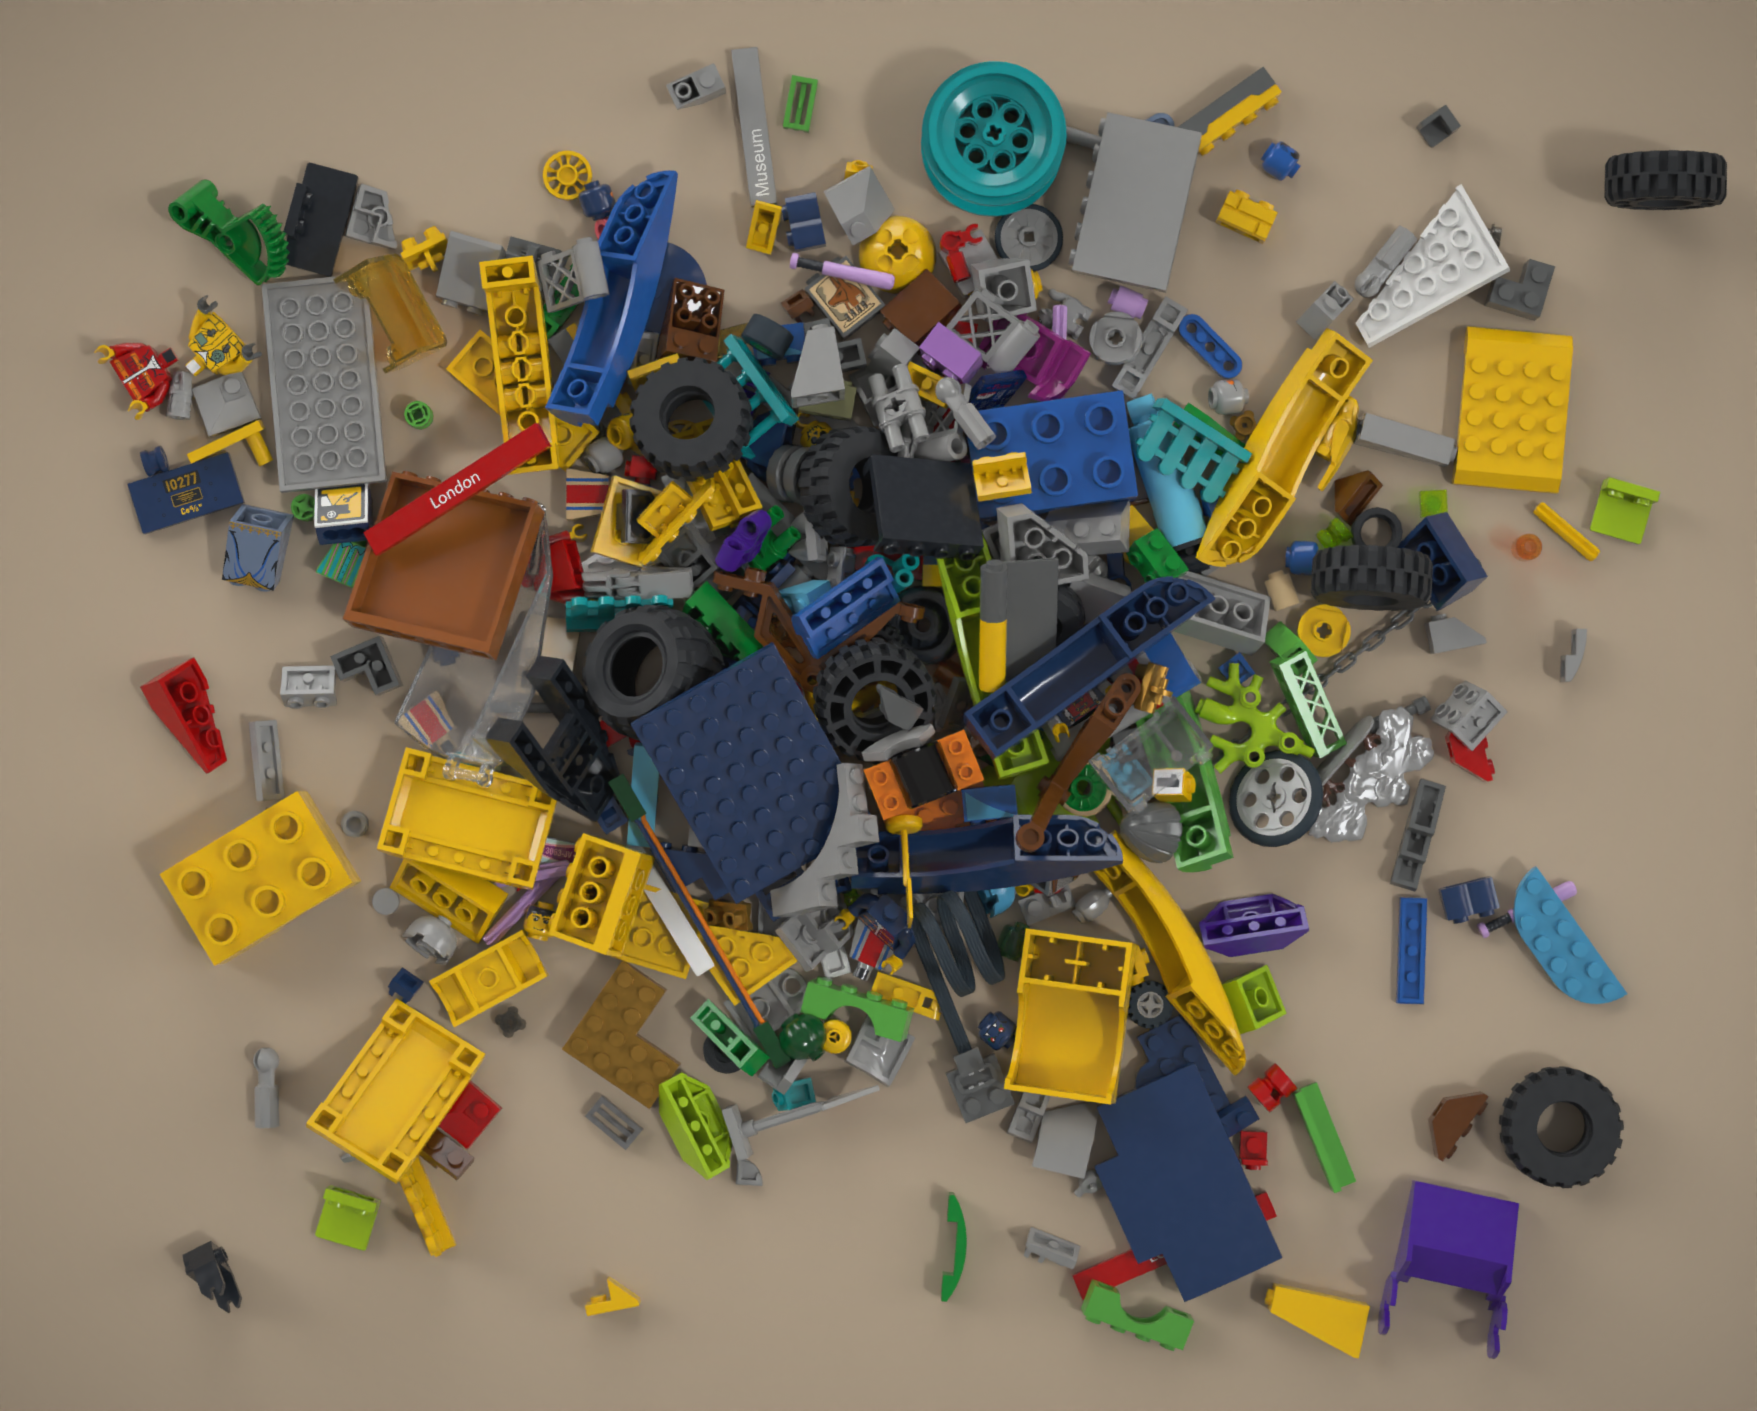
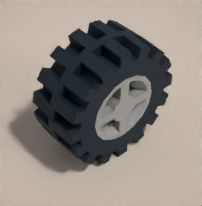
M1146 980L1132 987L1128 1008L1130 1019L1135 1024L1144 1028H1157L1162 1024L1164 1025L1171 1017L1174 1006L1165 997L1168 994L1167 988L1163 984L1151 980Z

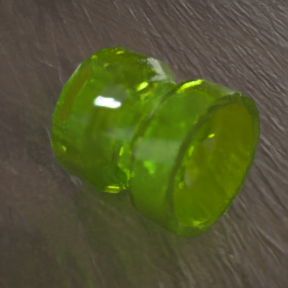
M1337 517L1329 522V526L1326 529H1321L1315 534L1324 548L1339 546L1340 543L1347 542L1353 537L1348 528Z

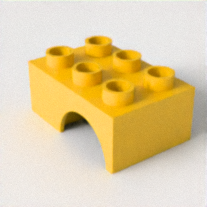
M296 791L159 874L214 966L229 962L277 933L281 928L305 912L361 882V879L308 791Z
M1026 928L1017 988L1018 1019L1016 1036L1004 1089L1110 1105L1116 1103L1137 944Z

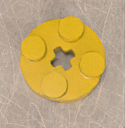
M1327 604L1308 609L1301 616L1297 625V637L1302 640L1316 657H1330L1339 653L1348 644L1351 635L1349 621L1339 608ZM1323 623L1327 624L1328 630H1331V634L1325 635L1324 639L1320 638V633L1316 631L1317 627H1321Z

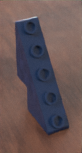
M659 841L685 886L702 878L714 900L729 893L706 852L697 851L698 847L682 845V849L672 848V843ZM650 849L652 855L654 856L656 862L658 863L672 890L674 891V893H676V890L674 889L669 878L667 877L666 873L661 867L652 849Z

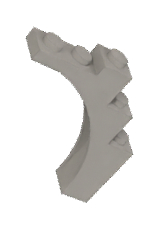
M842 763L837 765L839 798L830 834L818 857L801 876L783 887L770 890L773 917H795L838 907L835 880L858 875L856 848L879 842L876 815H868L863 764Z

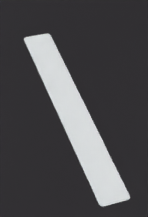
M627 845V847L646 853L641 846ZM653 865L647 885L660 888L661 890L656 893L648 890L644 891L696 976H700L714 967V963Z

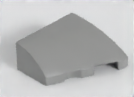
M364 184L358 186L344 237L393 250L397 248V241H395L392 228V215L389 213L387 191Z

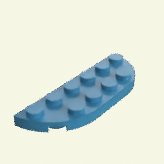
M1534 866L1523 877L1517 887L1513 918L1519 935L1545 972L1562 992L1580 1002L1603 1004L1627 995L1628 993L1542 873Z

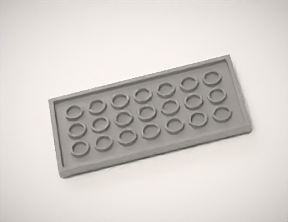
M367 273L262 284L280 492L287 493L387 482Z

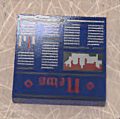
M1024 370L981 376L971 389L969 403H972L977 411L1004 407L1026 380L1027 376Z

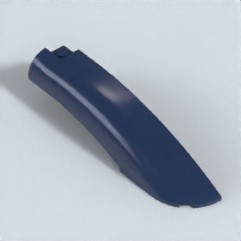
M1167 576L1146 582L1104 611L1032 666L963 714V718L968 730L975 741L978 740L991 759L995 760L1144 654L1212 603L1215 597L1206 588L1189 579L1184 580Z
M1013 815V818L984 824L918 831L908 834L909 873L912 894L945 893L949 890L954 892L980 891L1052 881L1123 864V855L1117 840L1112 834H1108L1100 828L1099 823L1076 815H1052L1044 831V842L1034 852L1022 851L1017 846L1015 840L1017 831L1023 825L1030 822L1032 815ZM878 832L879 842L856 848L858 875L851 876V888H878V894H906V887L903 885L901 835Z

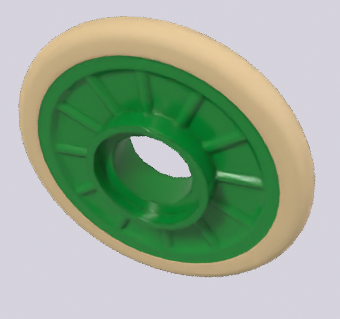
M1090 760L1070 784L1068 791L1071 792V795L1063 807L1068 812L1078 816H1092L1102 811L1109 803L1112 795V781L1107 770L1100 763ZM1080 780H1085L1090 784L1091 790L1087 795H1083L1077 790V784Z

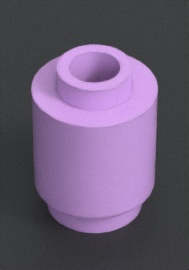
M1120 285L1118 290L1113 288L1107 303L1112 304L1110 309L1112 311L1129 314L1133 319L1134 317L1141 319L1148 299L1143 298V294Z

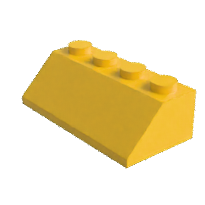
M403 859L389 887L436 918L439 915L447 918L452 923L450 927L477 944L480 943L509 895L485 879Z

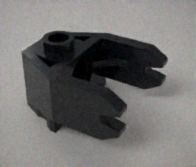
M209 1241L182 1255L186 1275L198 1283L201 1294L213 1300L214 1293L218 1307L227 1313L231 1312L229 1305L231 1302L236 1308H240L242 1296L234 1274L227 1262L229 1260L228 1255L222 1246L218 1247L215 1243Z

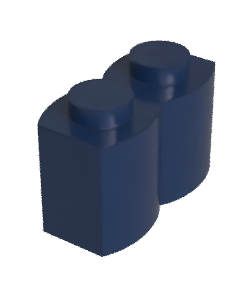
M816 192L785 198L786 205L781 207L783 220L790 223L791 231L786 232L789 247L794 246L795 253L826 247Z
M1491 876L1438 889L1445 918L1448 921L1453 920V924L1469 921L1468 916L1473 914H1479V918L1495 914L1494 909L1500 908Z

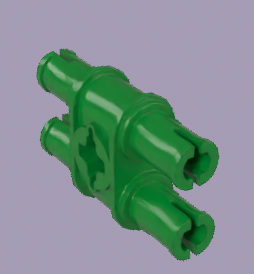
M777 505L766 511L772 521L771 528L784 517V512ZM790 526L777 537L770 528L759 553L748 565L765 570L766 572L769 571L776 561L786 556L787 549L801 538L798 529Z

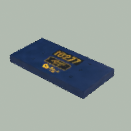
M229 452L127 484L144 535L245 503Z

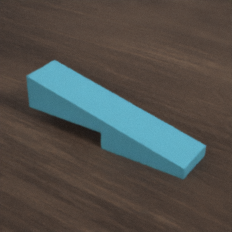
M636 742L634 745L631 787L647 813L645 814L646 820L655 833L660 773L642 743ZM629 819L627 845L650 847L637 824Z

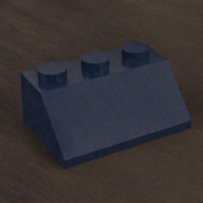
M1447 512L1425 517L1397 547L1419 551L1429 556L1433 564L1430 601L1436 611L1442 610L1471 593L1488 577Z

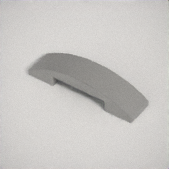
M1165 296L1142 334L1143 343L1141 350L1136 355L1134 361L1124 364L1111 387L1118 391L1123 390V394L1131 399H1135L1188 309Z

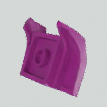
M1027 313L1015 315L1019 320L1025 322L1028 319L1036 324L1039 328L1038 333L1040 337L1013 371L1037 385L1029 393L1028 398L1042 402L1061 399L1077 380L1091 353L1073 341L1062 338L1029 317ZM1006 318L993 320V329H1005L1010 321ZM994 335L995 341L1000 335ZM985 336L978 346L985 353L992 346L991 336ZM983 360L982 368L984 370L990 368L987 362Z

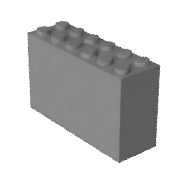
M1107 112L1106 119L1101 118L1098 134L1102 137L1100 145L1095 144L1092 160L1096 163L1095 170H1089L1086 186L1090 189L1089 196H1084L1080 212L1084 214L1083 223H1077L1074 238L1078 240L1077 249L1071 250L1068 264L1073 266L1072 271L1077 274L1166 293L1202 133Z

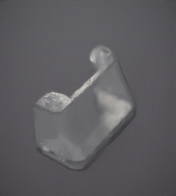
M1175 696L1163 703L1165 707L1160 710L1161 715L1156 711L1153 717L1113 748L1109 747L1106 750L1107 756L1098 753L1088 761L1095 775L1128 814L1134 812L1137 815L1148 807V800L1197 763L1201 766L1213 757L1211 751L1214 749V745Z

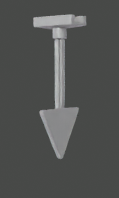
M878 1085L831 1097L827 1101L813 1102L756 1121L751 1119L743 1122L737 1104L726 1107V1109L722 1110L737 1159L740 1161L753 1155L748 1137L757 1135L758 1131L818 1113L821 1110H827L880 1089Z

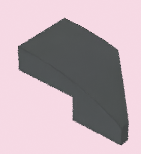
M878 683L876 689L880 695V711L889 722L910 731L924 709L919 704L899 696L894 690Z

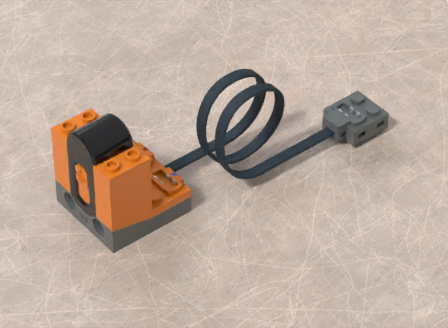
M965 730L864 770L884 822L893 816H918L922 818V828L920 831L970 826V821L964 822L961 789L985 787L983 775ZM996 819L986 820V823L994 822V821H997V820H996ZM949 890L939 894L936 900L939 918L948 944L935 917L922 902L912 905V930L916 937L915 947L958 1051V1054L953 1055L957 1068L946 1072V1076L964 1121L969 1123L1011 1106L1015 1102L1010 1090L1004 1089L1005 1078L995 1053L982 1058L978 1046L971 1047L933 950L951 988L960 997L973 993L976 985L972 965L956 921L979 972L988 984L994 985L1005 979V967L999 945L978 892H964V898L971 913L970 916L960 897L954 891Z

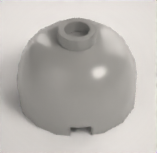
M429 915L422 916L414 920L402 935L403 937H408L405 942L423 957L428 959L430 955L438 958L435 963L445 966L449 962L457 946L455 932L450 927L452 923L441 915L437 918Z

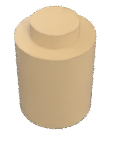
M1283 570L1268 575L1269 580L1264 583L1269 597H1271L1275 612L1300 603L1289 573L1284 574Z

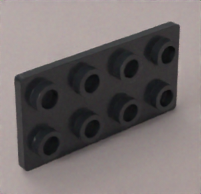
M310 162L307 163L302 184L296 183L283 231L287 233L285 236L287 237L286 241L289 243L286 247L290 252L287 255L289 260L286 264L287 266L328 277L332 276L359 179L357 175Z

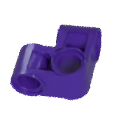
M756 510L744 517L734 533L724 540L715 558L716 564L723 570L733 572L745 563L751 562L759 553L762 543L771 528L772 521L770 515L764 510Z

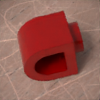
M632 455L631 461L626 460L624 476L635 478L634 482L650 485L651 480H656L657 470L644 456Z

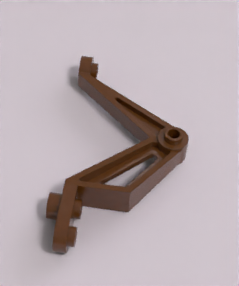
M745 567L744 576L726 571H715L713 582L717 584V588L720 590L733 591V588L743 590V594L746 596L758 597L759 594L762 595L754 637L764 647L773 642L791 675L806 691L813 693V688L819 685L817 681L812 679L811 675L817 677L820 670L824 671L827 659L830 656L835 657L839 654L840 648L845 645L847 647L855 645V641L865 639L866 642L870 641L895 614L902 615L901 620L917 623V619H923L925 607L898 602L819 659H815L812 657L802 636L795 633L791 621L793 614L774 582L765 581V570ZM773 613H776L804 660L801 663L769 631Z
M1124 673L1113 682L1095 712L1082 725L1055 772L1050 777L1044 775L1037 785L1036 789L1039 790L1037 795L1039 800L1028 824L1023 825L1015 836L1016 844L1022 851L1034 852L1042 846L1045 838L1044 831L1057 805L1063 806L1071 795V792L1068 791L1070 784L1116 730L1141 691L1140 681L1135 675ZM1121 686H1128L1129 693L1123 692ZM1109 706L1115 709V713L1109 709Z

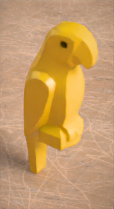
M1348 396L1341 406L1338 415L1335 416L1328 427L1323 441L1320 442L1315 451V454L1331 462L1317 487L1321 492L1324 491L1339 469L1356 437L1359 404L1351 396Z

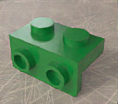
M1158 528L1135 540L1130 546L1129 552H1126L1130 563L1137 568L1143 576L1145 583L1160 577L1173 576V578H1180L1189 570Z

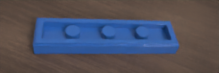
M1399 898L1396 1003L1424 1004L1427 898Z

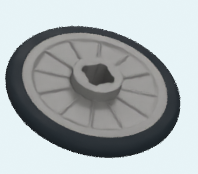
M1032 204L1021 211L1002 216L996 226L995 246L1002 259L1028 258L1033 272L1051 265L1062 249L1063 230L1057 217L1043 206ZM1032 233L1034 235V242L1026 243L1024 241V234Z

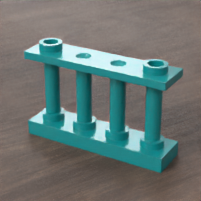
M730 334L723 340L729 348L726 350L727 354L716 363L726 369L734 361L739 362L743 368L741 374L736 378L739 384L743 387L749 381L750 383L753 382L757 387L756 394L749 399L752 411L762 402H767L772 408L771 414L749 432L750 442L748 446H743L741 449L742 456L752 459L755 457V454L749 447L777 422L792 426L799 418L743 339ZM702 400L714 416L715 409L713 405Z

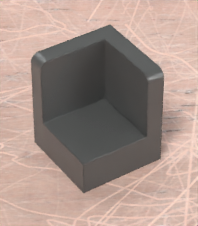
M1444 105L1421 121L1416 128L1427 144L1433 148L1456 132L1461 125L1447 105Z

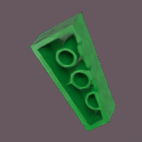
M707 581L685 602L682 612L689 614L706 628L713 636V640L717 643L716 646L720 649L722 656L740 661L764 647L754 637L755 631Z

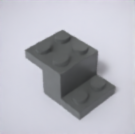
M691 522L680 530L678 536L671 543L667 542L661 548L662 552L658 558L665 567H692L694 591L707 581L726 602L740 591V589L733 588V591L720 590L717 588V584L713 582L715 571H726L715 562V558L724 540L728 538L726 534L707 543ZM745 563L733 572H726L744 576L745 567L750 566L748 563Z

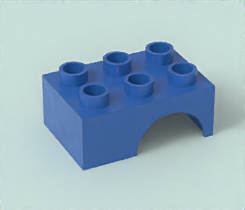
M1123 390L980 410L978 412L994 432L996 438L985 448L979 450L965 433L972 473V461L982 457H997L1011 452H1025L1032 493L978 502L976 492L979 517L982 523L998 521L997 508L1020 503L1037 515L1053 510L1081 505L1120 501L1131 502L1138 497Z

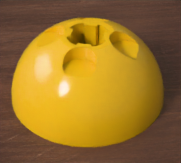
M905 216L888 217L875 234L861 241L859 247V263L861 268L889 273L895 277L892 289L878 288L887 293L899 294L926 269L932 273L936 264V246L930 232L920 222Z

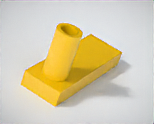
M261 419L186 454L192 464L245 438L259 467L274 460L260 433L261 430L265 429Z

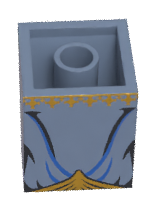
M242 504L229 521L222 580L229 581L230 584L235 586L248 585L255 587L259 591H274L281 579L294 515Z

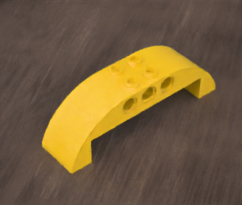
M533 255L479 262L482 289L486 293L503 441L505 443L534 423H539L552 446L508 475L559 469L557 417L545 408L553 391L544 311Z

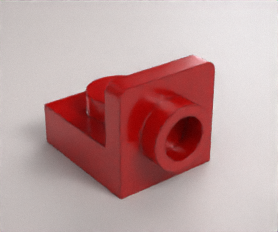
M1240 1131L1239 1161L1241 1165H1245V1169L1261 1170V1166H1268L1267 1131Z

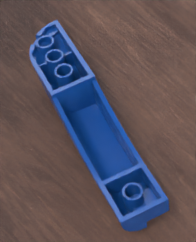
M668 170L647 175V180L639 185L634 186L632 184L615 203L598 242L609 295L585 301L568 357L545 407L552 415L566 423L581 427L583 423L598 426L606 407L613 408L628 375L627 371L630 370L639 347L658 286L673 215L678 178L676 171Z

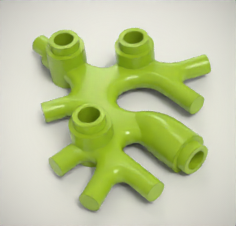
M1229 663V677L1227 681H1221L1210 676L1206 684L1208 687L1230 695L1234 700L1233 704L1226 706L1210 698H1206V700L1200 698L1195 713L1199 714L1200 718L1215 724L1228 725L1242 721L1251 727V737L1242 744H1235L1212 735L1209 744L1224 752V756L1213 767L1220 774L1236 761H1243L1249 768H1257L1263 764L1265 760L1264 749L1268 746H1276L1285 754H1301L1311 759L1315 751L1314 748L1304 745V740L1299 739L1296 734L1292 732L1285 733L1277 727L1276 720L1286 711V708L1280 702L1268 712L1258 710L1256 706L1261 701L1259 689L1264 678L1254 674L1250 685L1243 687L1239 679V663ZM1247 693H1252L1255 696L1254 702L1246 701L1245 696ZM1286 738L1293 740L1292 748L1285 746L1284 741ZM1251 752L1258 754L1259 759L1257 762H1252L1249 759Z

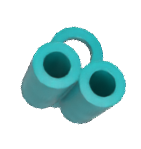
M875 554L865 561L864 566L876 557H882L885 563L892 567L894 573L892 577L894 580L891 583L896 593L901 592L913 583L914 577L911 572L920 563L919 557H913L908 554L902 555L895 561Z

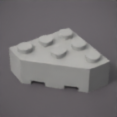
M1022 503L997 508L1002 562L1058 558V585L1089 579L1088 555L1076 543Z

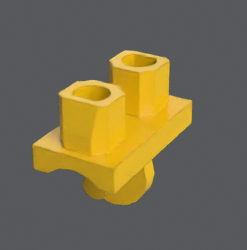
M432 226L424 232L426 241L417 244L415 238L410 237L401 242L403 252L400 254L410 271L417 267L423 270L430 266L432 271L436 272L438 271L436 263L444 259L443 255L446 252L448 240L443 232L441 233L436 226Z

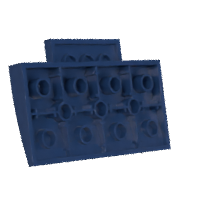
M1195 1062L1118 1095L1114 1104H1098V1112L1118 1155L1098 1163L1094 1167L1138 1264L1163 1254L1184 1302H1187L1283 1258Z

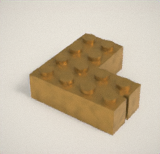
M621 961L562 1048L563 1051L648 1109L652 1107L659 1096V1084L670 1079L681 1064V1062L638 1034L667 989L628 962Z

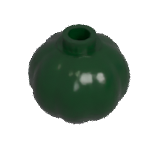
M795 1013L782 1023L781 1028L783 1031L779 1035V1043L782 1051L793 1060L811 1059L814 1062L825 1053L823 1047L826 1041V1030L824 1023L818 1017L811 1014L799 1016Z

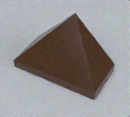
M1369 470L1335 480V512L1351 526L1357 516L1362 513L1382 488L1383 484Z

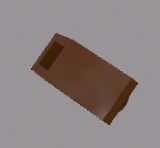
M1479 1091L1444 1097L1428 1118L1433 1151L1436 1158L1443 1162L1445 1158L1450 1159L1457 1149L1456 1142L1461 1136L1464 1138L1470 1132L1473 1126L1471 1121L1476 1114L1480 1116L1488 1105L1486 1100L1489 1096Z

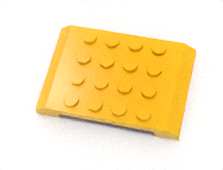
M1467 326L1463 353L1465 354L1457 452L1453 464L1452 484L1558 494L1562 480L1571 379L1572 336Z
M406 747L377 850L398 858L520 889L533 890L557 801L542 793L526 779L435 757L431 753Z
M396 998L382 1017L380 1025L326 1100L320 1103L307 1121L306 1127L397 1184L473 1078L485 1058V1053Z

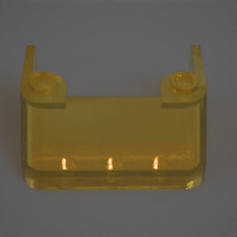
M393 253L368 258L333 279L336 284L348 282V289L354 297L367 299L391 342V345L387 347L386 358L390 365L383 368L385 374L403 369L447 346V338L400 255Z

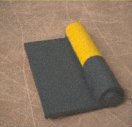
M1058 558L1006 562L988 560L986 564L981 566L980 690L994 693L1004 686L1005 683L1011 681L1056 648Z

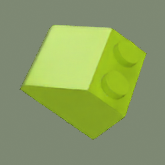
M1268 965L1261 966L1222 983L1240 1034L1257 1030L1287 1014Z

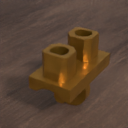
M1150 662L1137 665L1135 676L1143 681L1141 691L1133 702V705H1135L1134 709L1154 714L1157 704L1161 705L1164 695L1172 697L1173 692L1166 690L1169 680L1165 678L1169 668Z
M714 898L709 900V908L704 910V919L708 925L745 931L753 929V924L750 921L751 903L741 901L736 904L732 900H714Z

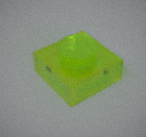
M1447 490L1419 491L1420 518L1444 512L1448 513Z

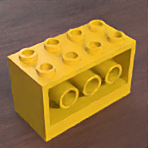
M583 833L582 837H579L575 844L574 852H576L574 861L567 867V881L565 887L561 888L558 893L557 903L559 904L556 913H553L549 919L548 928L550 930L548 934L604 955L621 957L655 858L653 855L602 837Z

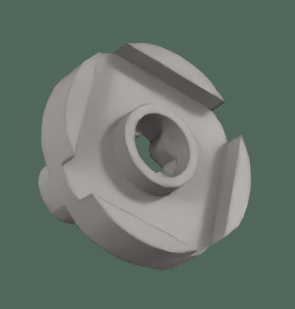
M1109 312L1093 324L1089 334V342L1096 358L1109 365H1123L1134 361L1136 355L1141 350L1143 335L1138 323L1129 314ZM1118 332L1123 340L1114 345L1109 340V337H1114L1115 333Z

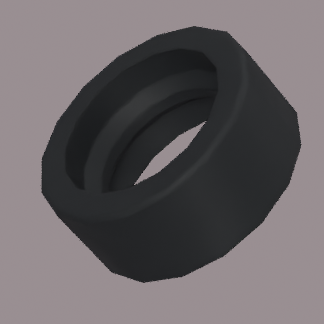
M1371 508L1357 516L1350 532L1353 545H1366L1362 540L1361 529L1367 520L1375 517L1384 519L1391 527V540L1386 546L1397 548L1401 543L1403 534L1401 522L1388 509Z

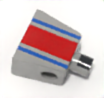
M858 919L849 957L858 960L853 976L868 981L873 967L884 971L886 966L882 968V962L891 955H894V953Z

